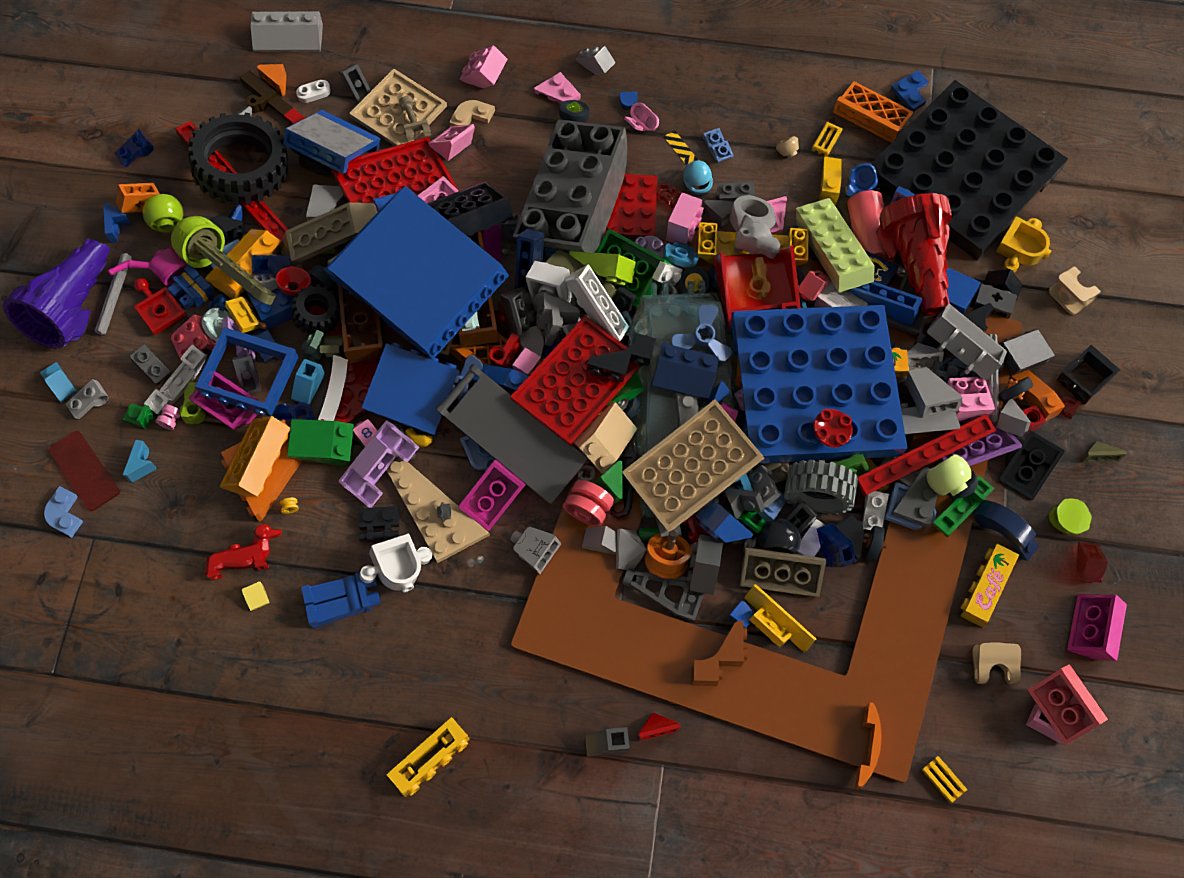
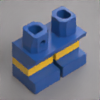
M187 265L184 268V273L179 277H173L174 283L168 287V290L174 298L181 293L185 294L178 299L185 309L193 304L198 308L212 298L215 293L211 285L192 266Z

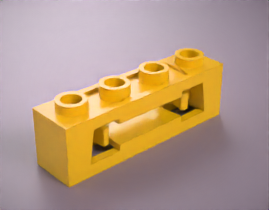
M451 717L394 767L387 776L405 797L408 794L412 796L419 790V784L424 780H430L436 774L435 770L442 765L444 767L452 760L451 756L456 751L461 752L467 747V741L470 739ZM442 740V743L447 748L443 747L418 770L419 773L416 775L410 766L415 767L440 744L438 741Z

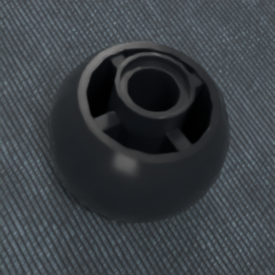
M776 518L766 522L758 533V547L762 550L796 554L800 548L801 535L794 524L786 519Z

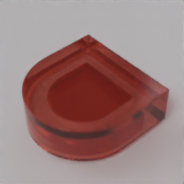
M1066 396L1060 399L1065 405L1060 414L1071 420L1081 402Z

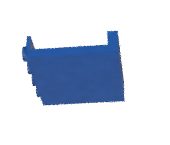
M394 342L391 345L386 343L362 409L436 436L442 414L435 408L438 404L441 405L451 393L456 377L459 375V370L456 369L457 366L448 362L445 365L438 363L439 359L422 357L420 352L410 349V351L403 350L402 345Z

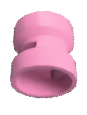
M164 404L162 414L157 417L156 423L165 429L173 430L176 425V419L180 418V410L174 406Z

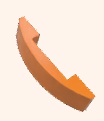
M869 702L865 708L863 727L871 728L867 763L857 768L854 787L856 790L863 787L871 777L880 755L882 740L881 723L875 704Z

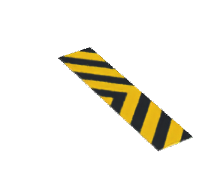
M675 130L664 136L686 165L692 161H698V158Z

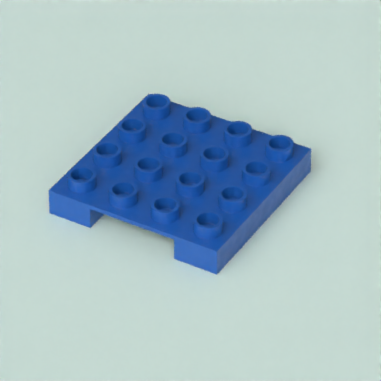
M884 305L733 312L730 320L734 356L739 358L746 417L743 433L764 457L758 464L799 462L802 460H841L863 454L864 458L899 457L907 450ZM824 409L839 410L851 417L852 436L845 445L836 448L828 447L816 438L813 431V423L816 416Z

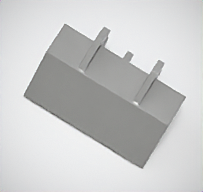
M949 303L927 330V333L940 343L937 351L941 352L944 348L948 349L967 365L963 371L965 374L973 370L985 381L1002 366L1007 353L1002 346Z

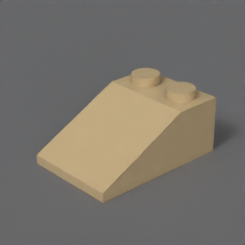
M613 401L579 436L574 445L603 474L617 461L636 432L637 427L617 403Z

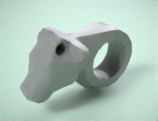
M745 195L738 197L733 203L729 217L732 226L737 232L734 252L740 253L745 250L749 254H762L774 259L779 253L780 242L772 236L769 230L776 223L773 207L764 199L755 196Z

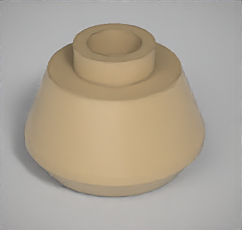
M795 136L788 137L776 145V150L783 157L787 156L788 158L796 155L799 149L798 138Z

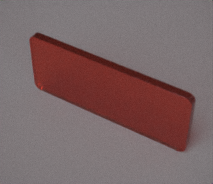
M74 431L49 448V452L90 511L96 510L120 494V489L79 431Z

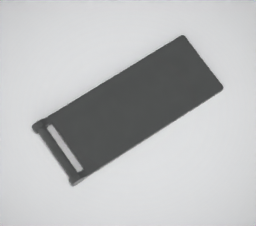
M472 364L467 374L442 404H438L435 409L546 501L553 503L588 458L572 445L570 447L510 399L511 395ZM475 375L479 376L478 381L453 411L449 413L447 408Z

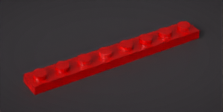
M985 414L961 426L960 429H954L859 476L857 485L865 497L994 433L996 429L988 415Z

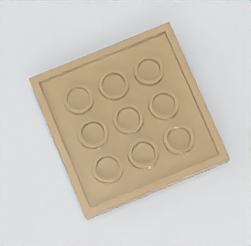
M393 69L349 115L350 118L391 145L397 146L411 142L407 141L404 133V125L411 123L406 110H402L399 100L402 97H412L414 102L412 109L417 122L427 119L429 125L447 107V102L396 69ZM422 130L413 132L414 140L422 133Z

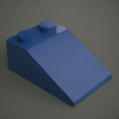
M278 288L274 289L271 292L276 297L272 305H268L256 299L246 290L261 321L266 323L268 330L292 319V296L281 292Z

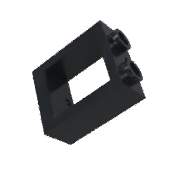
M1090 345L1062 371L1056 380L1063 388L1070 391L1078 401L1086 405L1121 369L1094 346ZM1083 361L1105 378L1091 392L1069 375Z

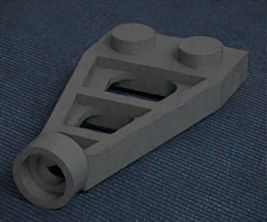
M627 569L622 583L640 592L673 615L691 622H695L704 593L690 591L691 582H687L688 577L683 576L677 579H666L652 573L634 572ZM633 577L637 579L635 582H632ZM648 580L661 582L660 593L655 594L647 590L645 587ZM670 585L682 587L683 595L680 602L673 603L665 597L664 591L666 587Z

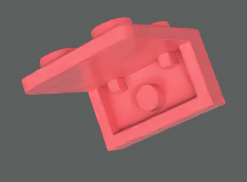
M194 314L171 335L172 343L179 358L184 355L191 345H194L201 352L205 349H214L216 341L205 333L202 327L203 316Z

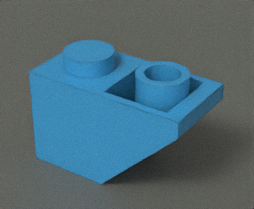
M307 359L303 360L295 375L291 400L306 406L310 405L325 376L320 364Z

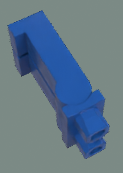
M359 572L353 576L314 586H301L307 617L311 627L314 629L364 611L366 613L371 612V607L381 604L378 591L370 594L367 591V588L377 586L376 579L371 583H364L360 579Z

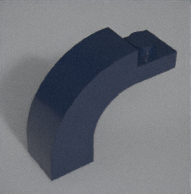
M983 500L973 511L972 514L979 525L983 528L995 530L1006 537L1022 560L1028 561L1039 548L1034 539L1036 535L1034 530L1024 519L1009 508L993 501Z

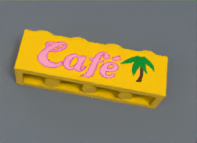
M996 544L993 549L989 548L984 556L986 563L985 565L981 564L976 573L979 576L977 582L973 581L968 590L971 593L969 599L965 598L960 607L963 610L961 617L982 628L988 623L1019 554L999 544Z

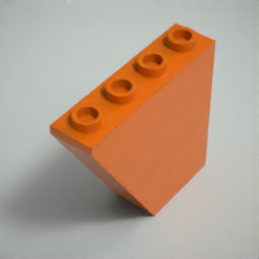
M290 430L287 440L282 444L279 457L273 463L272 472L264 482L262 493L258 497L240 495L243 502L247 500L249 506L246 508L251 517L256 516L259 522L264 519L303 461L287 457ZM241 442L221 452L224 457L221 462L226 471Z

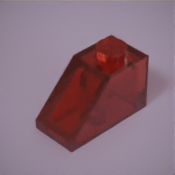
M1079 541L1077 572L1081 580L1086 583H1102L1108 561L1099 544Z

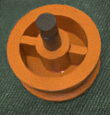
M670 531L668 536L661 537L660 533L656 534L648 542L644 559L645 565L650 573L658 577L677 579L687 570L688 560L691 556V547L684 538L677 535L676 531Z

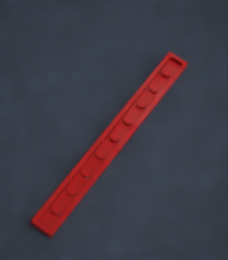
M191 121L175 128L178 136L188 147L190 137L193 138L192 132L197 129ZM217 150L209 156L208 162L215 168L224 172L238 174ZM253 200L248 205L245 202H239L262 230H267L282 242L285 231L288 228L263 201L257 202V200Z

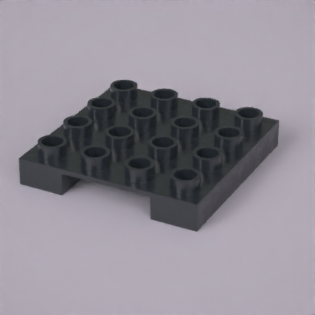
M954 80L871 164L875 167L878 183L876 187L891 198H893L898 186L908 189L915 195L937 193L946 196L949 200L952 220L947 224L949 226L948 240L978 261L999 239L1003 229L1039 191L1042 192L1063 170L1068 158L967 87Z

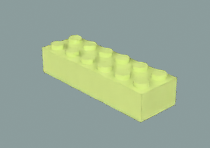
M830 198L796 208V225L800 229H808V244L839 293L874 282V264Z

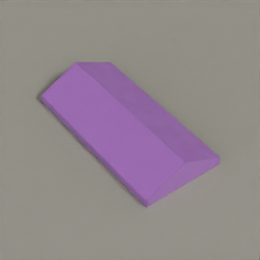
M993 424L996 429L994 433L938 461L941 463L956 454L971 466L1022 447V444L1012 433L996 428L997 424Z

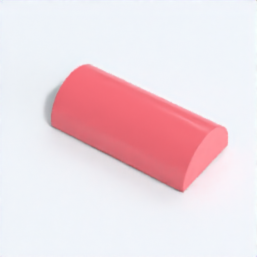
M873 190L854 194L847 201L853 234L864 250L889 262H893L895 259H889L888 254L876 235V230L880 226V213L885 208L882 194Z

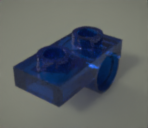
M138 129L114 154L124 166L128 167L139 155L147 156L151 154L154 146L147 136Z
M305 402L295 405L281 403L275 407L272 415L277 420L298 419L301 415H306L301 420H313L314 411L311 404Z

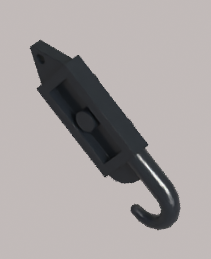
M630 442L617 459V462L622 461V471L637 461L639 457ZM623 473L622 499H625L624 508L621 512H616L612 505L610 513L616 518H623L628 515L632 508L633 493L635 492V488Z

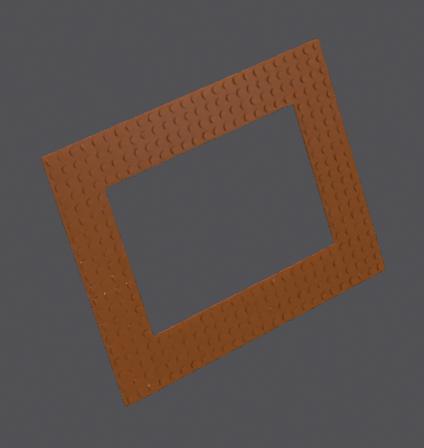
M696 227L694 230L696 232L692 242L689 241L688 246L694 249V253H698L699 228ZM666 235L665 240H664V243H663L664 246H665L667 243H670V245H673L672 242H669V241L666 240V238H667V235ZM699 257L695 266L702 267L708 272L712 264ZM808 258V263L797 266L803 271L805 277L809 271L820 270L828 276L819 261ZM678 266L679 268L683 269V271L689 268ZM679 281L674 286L677 290L676 300H689L697 308L701 305H714L717 307L719 301L722 300L721 294L712 288L704 298L692 300L681 293ZM662 283L647 301L638 308L633 321L634 325L630 329V332L634 331L637 334L656 338L649 367L642 366L637 371L645 390L638 394L640 406L635 416L630 419L637 427V430L629 442L632 444L635 453L639 455L638 459L673 432L678 418L676 393L652 387L660 347L662 343L672 345L671 339L675 334H694L699 326V322H694L687 313L680 310H671V302L666 303L660 299L659 291L663 286L669 285L666 283ZM892 283L890 285L891 288L899 290V285ZM805 300L807 308H815L816 300ZM968 307L964 316L976 309ZM940 313L928 316L924 328L922 330V334L931 336L927 333L928 329L926 328V325L934 318L935 315H939ZM992 313L986 319V326L988 328L985 333L987 335L996 334L998 343L1005 339L1016 337L1021 333L1022 323ZM888 325L891 348H900L908 352L914 347L917 336ZM700 332L701 339L705 340L707 335L703 336L702 332ZM694 345L690 350L701 352L702 348ZM946 348L943 349V352H944L943 361H944L946 358H948V357H950L951 355H953V353H951V352H950L948 349H946ZM1006 364L998 372L999 392L1005 389L1008 384L1010 370ZM999 397V416H1000V412H1001V408H1002V404H1003V401L1001 400L1000 397ZM959 422L960 427L969 422ZM952 430L914 433L909 452ZM937 460L925 467L932 469L940 463ZM988 460L969 466L976 474V477L981 476L984 479ZM590 463L589 465L592 466V467L594 468V470H595V479H596V478H598L602 473L599 472V471ZM584 471L583 478H585V476L589 478L590 472L586 473V471ZM578 472L574 476L567 496L573 495L571 489L578 480ZM635 490L632 508L628 515L623 518H616L609 510L605 512L606 518L599 527L607 526L616 532L617 529L635 530L637 533L647 504ZM937 495L934 508L936 510V519L956 498H951L947 495ZM625 499L613 504L616 512L623 510ZM562 508L553 535L557 537L561 545L542 573L537 574L511 645L520 651L855 767L866 765L871 728L863 727L865 708L869 702L875 704L880 718L882 734L880 755L873 773L904 783L908 779L974 516L971 513L948 537L932 523L928 528L923 526L919 530H913L889 521L884 539V545L887 546L886 549L882 548L846 675H840L744 642V648H747V660H744L742 666H719L723 668V678L719 680L717 686L692 685L693 661L705 660L716 655L727 636L616 599L615 593L624 569H616V555L582 548L586 528H593L594 526L577 520L566 512L564 508Z

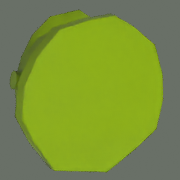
M1064 499L1049 513L1051 524L1065 535H1078L1089 530L1092 516L1085 503L1078 499Z

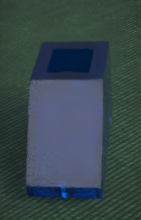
M833 523L817 529L822 555L826 559L825 567H845L856 562L852 542Z

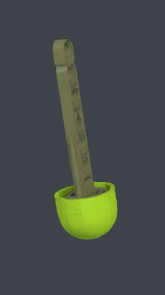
M201 216L187 217L176 224L171 235V243L173 249L183 261L195 268L206 267L214 263L256 299L265 304L272 305L276 295L269 289H266L264 285L222 252L225 245V237L219 227Z

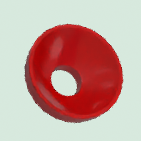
M285 267L276 275L278 289L290 296H296V293L298 291L301 292L303 287L307 289L311 281L308 272L299 267ZM295 285L298 287V289L290 290L288 289V286Z

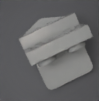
M547 292L535 295L537 309L536 326L537 329H544L545 345L552 346L554 340L558 338L559 329H562V326L577 323L580 310L576 306Z

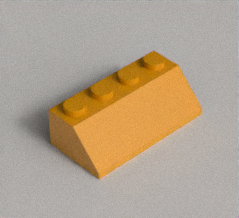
M251 229L226 256L251 276L258 275L280 252L281 240L267 230ZM217 266L205 278L207 282L231 299L238 298L245 291L241 285Z
M272 416L252 419L220 487L246 497H258L264 489L266 478L272 472L274 461L280 455L282 444L288 438L290 427Z

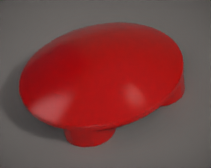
M824 409L814 420V434L825 446L841 447L852 436V419L849 415L839 410Z

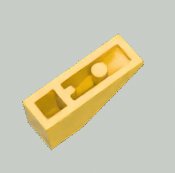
M824 157L819 201L830 198L834 205L837 204L841 187L842 159Z

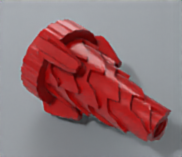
M937 193L917 194L899 199L887 205L881 211L879 217L880 226L876 230V235L888 254L889 259H895L899 253L908 274L910 287L914 288L916 296L922 298L921 312L924 316H932L941 313L948 303L950 304L947 293L949 283L946 270L948 269L945 254L947 253L946 246L949 238V226L947 224L952 220L949 200L946 196Z

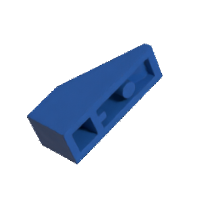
M483 364L481 370L510 395L529 377L513 369ZM475 375L471 381L477 382L480 377Z

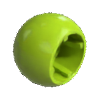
M158 194L148 198L142 209L144 221L155 231L170 232L183 219L182 205L175 197L168 194Z

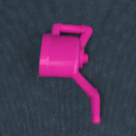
M171 245L168 249L158 250L150 262L132 261L130 259L114 268H110L108 273L115 275V273L127 268L151 269L166 286H171L174 283L173 277H179L184 273V268L188 264L178 256Z

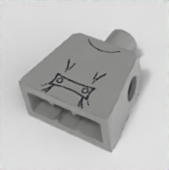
M528 527L523 534L515 531L511 536V541L515 543L513 550L538 574L542 573L561 545V542L555 535L532 527Z

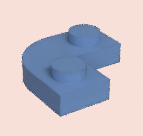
M59 486L47 503L44 515L47 523L52 528L72 538L83 522L80 518L68 513L78 496Z

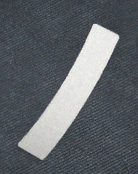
M333 355L330 382L318 420L334 421L344 388L347 359Z

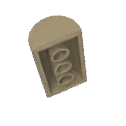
M745 547L741 563L739 586L752 588L756 584L763 590L819 597L826 559Z

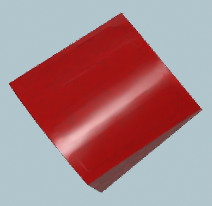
M793 245L779 250L774 259L762 254L724 256V253H719L713 256L728 328H731L730 320L734 311L801 308Z

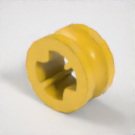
M286 498L281 500V512L290 514L298 511L297 499Z

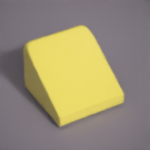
M261 582L242 589L250 611L270 603Z

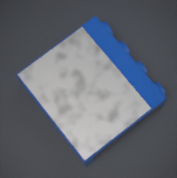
M320 110L285 128L283 145L344 174L347 172L349 161L366 151L372 153L378 151L380 138L324 110Z

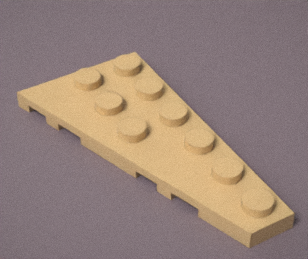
M398 457L386 469L437 563L490 536L487 530L462 511L456 503L410 463L401 461ZM442 502L451 506V519L445 520V522L437 517V506H440Z

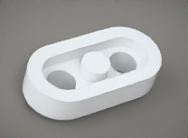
M318 80L298 87L296 94L300 102L309 103L327 97L331 93V88L326 80Z

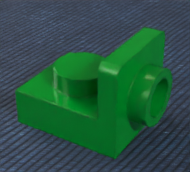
M131 403L122 420L127 424L146 429L153 419V411L147 405L141 407Z

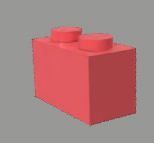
M820 270L809 271L798 287L801 293L800 296L807 301L816 300L819 294L832 282L830 277Z

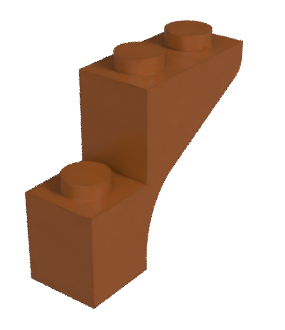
M743 621L734 623L716 655L705 660L693 661L692 685L717 686L719 680L723 678V668L719 666H742L744 660H747V648H744V640H747V628H743Z

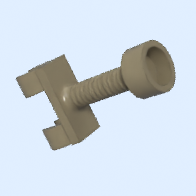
M402 97L399 100L402 110H406L411 123L404 125L407 141L414 140L413 132L422 130L424 137L430 136L431 130L427 119L417 122L412 109L414 106L412 97Z

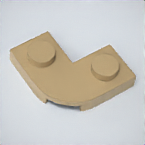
M477 100L465 101L455 110L449 122L450 127L469 125L472 119L489 123L495 112V106Z

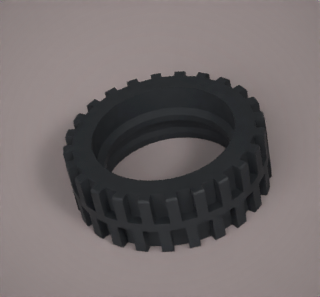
M232 112L233 115L222 113L218 118L210 117L208 123L202 122L199 124L200 130L195 129L192 132L193 138L190 137L188 155L196 186L200 185V190L204 194L209 192L210 198L214 200L216 197L220 198V202L225 204L227 201H231L233 205H239V202H245L248 205L253 200H257V202L263 201V197L266 195L271 197L274 189L278 191L281 188V182H285L286 174L288 173L287 147L283 145L284 136L280 135V130L277 127L272 128V122L269 120L264 122L262 117L258 115L252 117L250 113L245 112L244 115H238V112ZM235 143L256 146L269 155V160L262 167L240 174L221 171L208 162L209 156L215 150Z

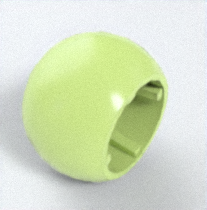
M956 454L927 472L928 484L934 492L942 496L949 492L952 496H955L968 487L965 482L971 479V469L968 463Z

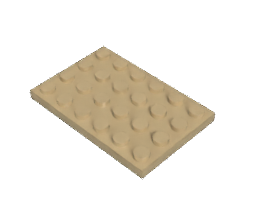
M713 400L622 471V473L666 530L670 532L756 466L764 457L716 400Z

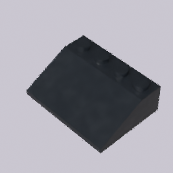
M487 181L427 203L467 237L474 235L475 232L490 229L493 225L505 223L508 219L513 218L509 197Z

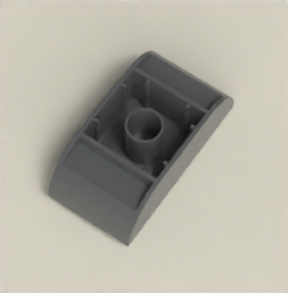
M567 120L557 121L514 231L513 238L516 242L519 234L530 229L544 233L543 248L591 253L597 250L603 239L625 175L627 162V135L625 127Z

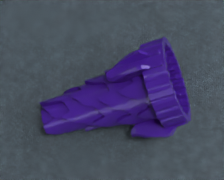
M88 238L80 248L78 247L73 250L62 263L57 264L45 274L32 279L28 283V287L18 286L3 302V311L6 317L16 329L42 346L60 349L65 347L69 341H78L84 334L91 313L88 309L80 310L82 308L81 305L90 294V289L98 281L96 280L97 276L106 265V257L110 251L109 247L106 244H101Z

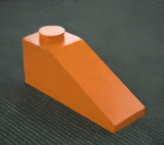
M1030 370L1011 376L1013 382L1026 377L1031 379L1033 386L1024 392L1023 397L1030 407L1037 405L1039 410L1044 413L1046 421L1058 416L1065 407L1055 391Z

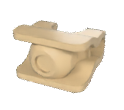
M1075 266L1062 273L1057 278L1058 282L1048 290V293L1071 315L1081 311L1094 301L1101 292L1096 286L1090 288L1082 286L1077 280V276L1081 272Z
M990 642L973 646L974 679L977 684H986L988 682L990 669L994 665L1002 668L1007 684H1019L1021 678V648L1018 644Z

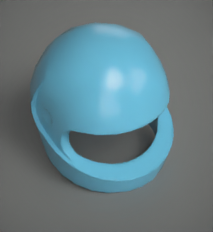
M698 160L688 163L684 168L683 180L687 189L695 195L707 194L713 185L709 166L705 162ZM709 182L708 186L702 190H697L693 187V185L701 186Z

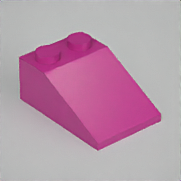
M496 459L458 507L489 531L526 483Z

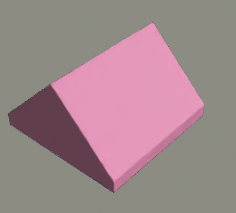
M474 124L451 126L428 144L449 161L471 144L475 128Z

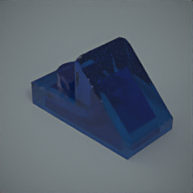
M274 253L252 255V274H277L281 269L291 267L290 255Z

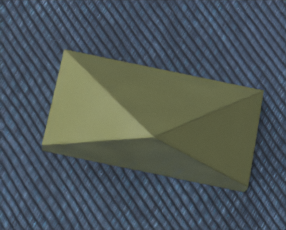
M1096 441L1082 458V463L1121 461L1127 455V451Z

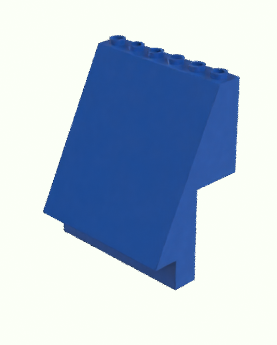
M406 186L402 190L399 189L324 269L334 282L373 308L393 332L432 359L441 352L447 343L509 276L497 260Z

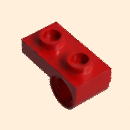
M512 332L503 348L496 346L490 350V365L503 368L510 367L512 356L514 353H518L521 346L519 335Z

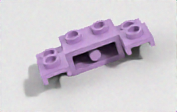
M386 420L338 482L367 507L372 508L383 494L374 484L397 455L402 460L408 462L419 449V446Z

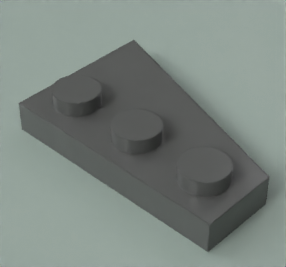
M923 467L891 515L926 528L931 526L938 495L927 481V472L931 469Z

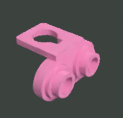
M639 102L631 107L630 114L632 118L626 116L624 118L634 129L641 131H654L659 125L658 117L645 104Z

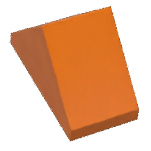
M258 65L257 70L260 78L281 96H284L287 76L284 65Z

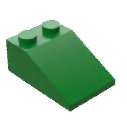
M292 419L287 457L344 467L350 462L354 424L327 420Z

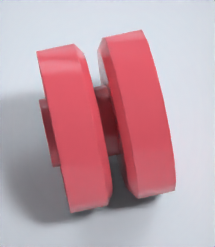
M577 480L571 489L573 495L567 496L563 503V508L577 520L590 526L599 527L606 518L605 512L611 509L614 499L600 486L589 481Z

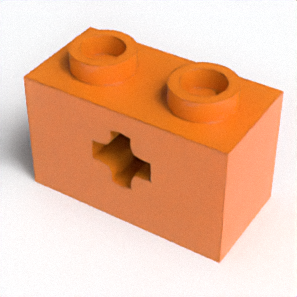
M154 183L118 184L115 202L121 213L142 212L146 200L160 193Z

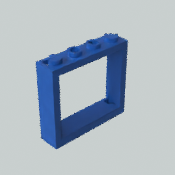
M224 327L195 387L200 393L199 395L205 396L206 399L213 398L224 405L232 404L243 411L248 409L258 416H272L297 362L298 355L293 348ZM229 343L284 360L265 402L209 385Z

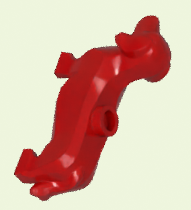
M267 524L257 526L254 532V540L250 545L240 547L239 544L230 545L228 550L209 555L206 559V568L203 574L213 581L222 579V574L219 571H223L226 568L248 569L255 565V568H258V570L269 569V565L265 562L270 554L269 540L279 537L282 534V530L271 529Z

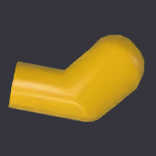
M412 427L405 431L406 436L419 447H426L432 443L430 435H417Z

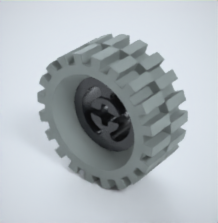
M814 460L795 462L788 469L784 499L788 500L787 503L794 504L793 507L795 508L804 501L815 514L817 512L822 513V515H828V513L837 515L838 512L845 514L846 511L850 512L854 508L858 477L855 473H852L851 469H845L843 465L836 466V463L833 462L825 463L823 460H819V462Z

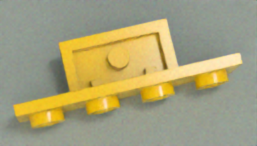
M756 584L753 585L744 597L758 610L750 618V621L777 646L781 647L790 639L805 653L816 640L810 632Z

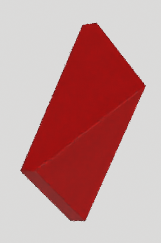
M652 713L641 729L638 739L643 741L678 732L681 728L680 723Z

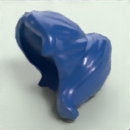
M862 163L851 168L848 183L844 187L846 195L853 196L862 191L873 190L878 183L875 167L869 163Z

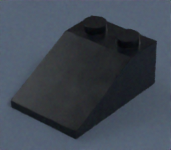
M1029 430L1021 443L1022 447L1016 450L999 480L1033 500L1065 450Z

